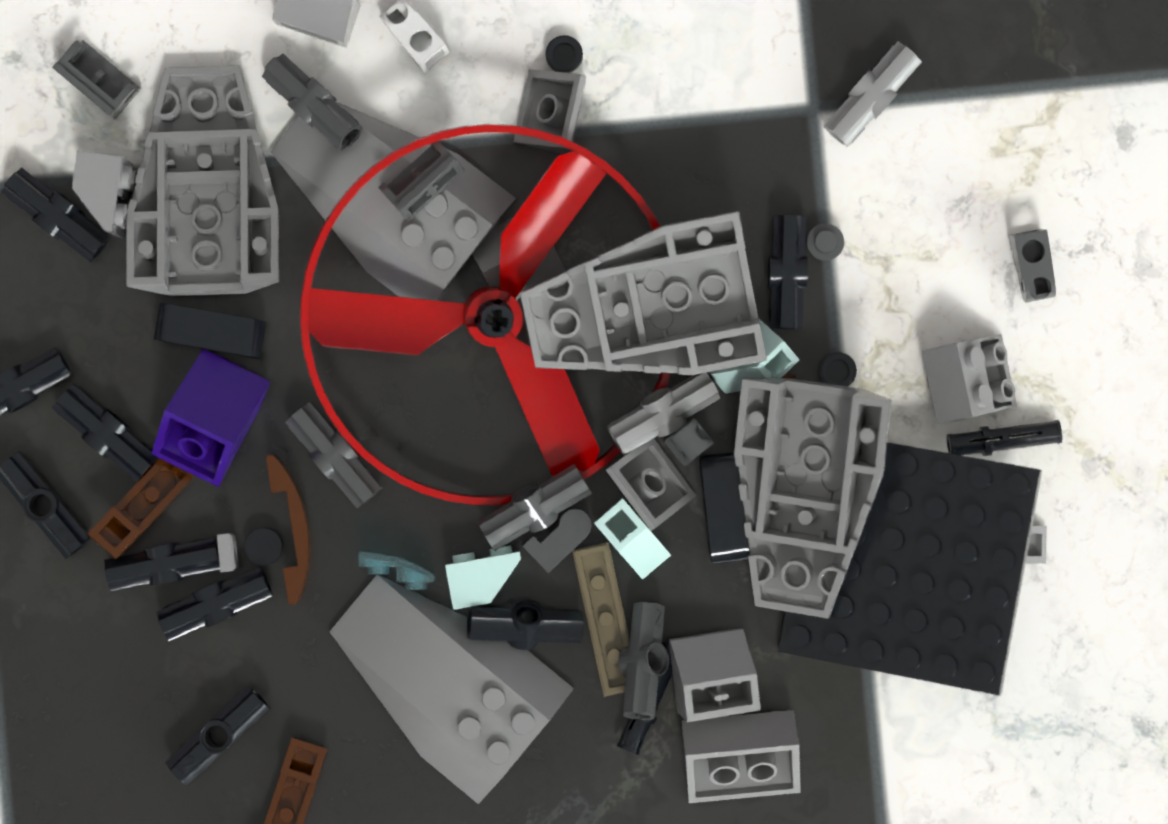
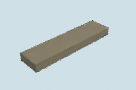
M609 542L574 549L572 553L603 695L606 697L624 693L626 677L620 671L618 658L621 650L629 646L630 638Z

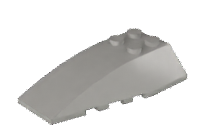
M240 65L164 68L152 114L153 121L150 132L147 133L141 166L138 167L133 197L129 201L127 209V287L168 296L246 294L278 283L279 208Z
M336 102L363 127L359 138L352 146L346 147L342 151L339 150L315 126L311 127L298 115L272 149L271 153L326 221L340 198L371 166L391 152L420 137ZM429 144L397 159L377 173L346 205L332 229L365 271L397 296L439 301L448 290V285L489 231L497 226L517 198L459 154L448 150L465 171L408 221L378 187L383 182L386 186L391 183L431 146Z
M739 211L661 226L521 292L535 368L601 369L616 372L641 371L657 374L662 372L696 375L767 361Z
M792 378L742 379L734 456L740 476L739 493L740 500H743L746 520L744 522L745 537L748 538L750 556H748L755 606L827 619L830 617L883 477L891 399L865 389Z
M379 574L373 578L330 630L331 635L418 754L477 804L503 778L574 689L529 650L516 649L507 641L467 639L466 616Z

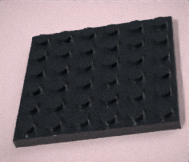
M887 442L883 477L830 617L827 619L786 612L778 652L1001 696L1043 470Z

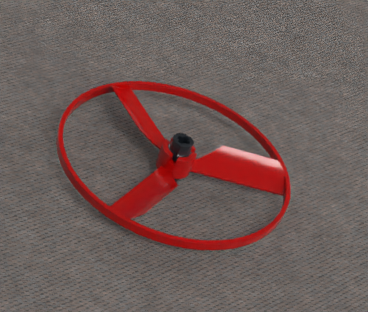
M504 124L460 126L416 139L391 152L360 176L336 203L312 247L304 274L300 302L302 348L310 378L327 415L344 439L380 472L415 491L450 502L470 505H505L511 502V497L513 496V494L496 496L467 495L427 486L402 475L365 449L348 431L335 413L323 390L314 364L309 331L322 346L419 355L438 340L464 324L466 330L477 342L485 346L495 347L552 477L575 464L583 478L586 479L611 462L620 453V450L614 444L602 456L597 458L600 452L599 446L565 369L535 368L531 346L516 338L523 324V313L515 298L606 174L612 177L634 200L647 219L652 231L660 227L656 217L641 195L606 161L582 146L538 129ZM487 132L514 133L537 137L572 150L555 159L501 233L499 287L487 286L479 288L467 298L465 303L311 288L320 251L343 209L356 193L377 173L408 153L439 140L465 134ZM495 310L499 314L498 318L492 317L493 322L490 323L486 317L488 314L493 316L491 311ZM660 373L653 392L667 386L671 373Z

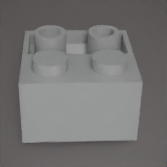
M276 0L272 20L276 25L347 48L361 5L358 0Z
M77 150L72 189L104 231L115 237H124V229L127 230L129 192L134 193L137 170H133V163L123 156Z
M1002 334L922 350L937 424L1017 407L1015 387L1011 380L1007 350L1003 343Z
M742 628L669 639L677 713L686 722L761 710L757 673Z

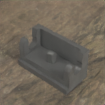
M84 40L74 42L52 67L114 120L141 90L137 84Z
M437 141L431 143V146L391 183L386 186L383 182L378 188L401 214L410 221L465 170L449 151Z

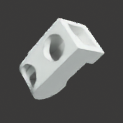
M398 0L380 16V19L424 74L449 53L443 40L417 11L415 12L406 0Z

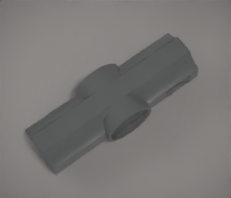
M282 53L280 56L273 57L269 61L261 77L288 101L287 105L311 127L315 126L339 150L342 151L346 147L352 146L359 138L363 127L352 115L336 103L337 99L315 78H309L285 54Z
M311 402L301 407L285 422L298 440L309 450V456L329 480L333 479L357 509L382 489L370 471L358 460L357 457L359 455L338 430L334 431Z
M573 464L541 484L533 482L523 486L513 494L511 502L477 522L487 541L496 551L528 531L535 533L546 529L556 521L558 513L589 496L592 492L576 465Z
M633 603L629 646L621 650L618 658L620 671L626 677L622 716L630 719H654L658 677L665 674L669 666L668 652L664 645H662L665 606L658 603Z

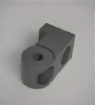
M1037 229L1008 235L1024 302L1028 303L1055 297L1056 285L1047 229Z
M692 418L682 428L663 441L683 467H686L714 444L713 440L695 418Z
M579 509L566 511L560 517L559 526L541 543L532 536L523 545L525 550L547 573L552 571L589 535L592 527L591 519L584 511Z

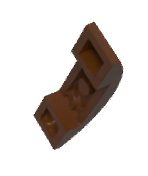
M277 455L266 456L271 493L285 491L287 493L297 565L284 567L283 573L288 605L298 604L302 598L310 572L312 555L310 522L304 499L292 474Z
M159 459L115 507L113 506L99 520L87 535L116 560L161 515L195 475Z
M293 737L291 738L264 824H304L328 749Z

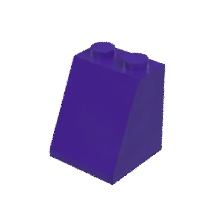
M203 349L164 410L151 454L219 487L264 403L271 381L226 360L220 355H215Z

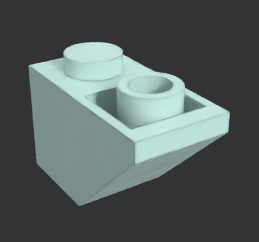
M760 319L767 361L707 372L725 394L740 392L743 378H782L800 361L784 340Z
M623 498L594 522L642 580L671 556Z
M509 545L503 546L496 551L493 548L489 549V557L475 559L474 552L452 556L453 563L446 564L445 567L453 610L491 603L521 560V552H512V547Z

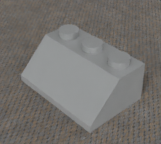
M794 710L745 715L736 714L693 722L681 721L689 803L801 793L799 739Z

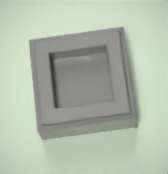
M218 534L220 572L238 570L236 534Z

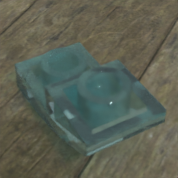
M359 552V567H367V574H390V567H396V582H405V589L425 590L427 589V582L436 581V574L414 561L380 552Z

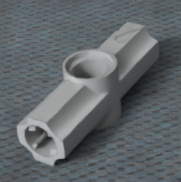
M897 41L881 58L877 66L872 71L869 69L848 93L849 98L829 119L824 128L838 142L848 147L863 132L867 124L873 118L876 119L897 95L896 91L922 61L911 49Z
M707 372L692 375L671 388L665 387L650 393L641 400V406L611 422L606 427L620 452L625 455L656 436L664 437L682 428L686 424L688 417L719 400V392Z

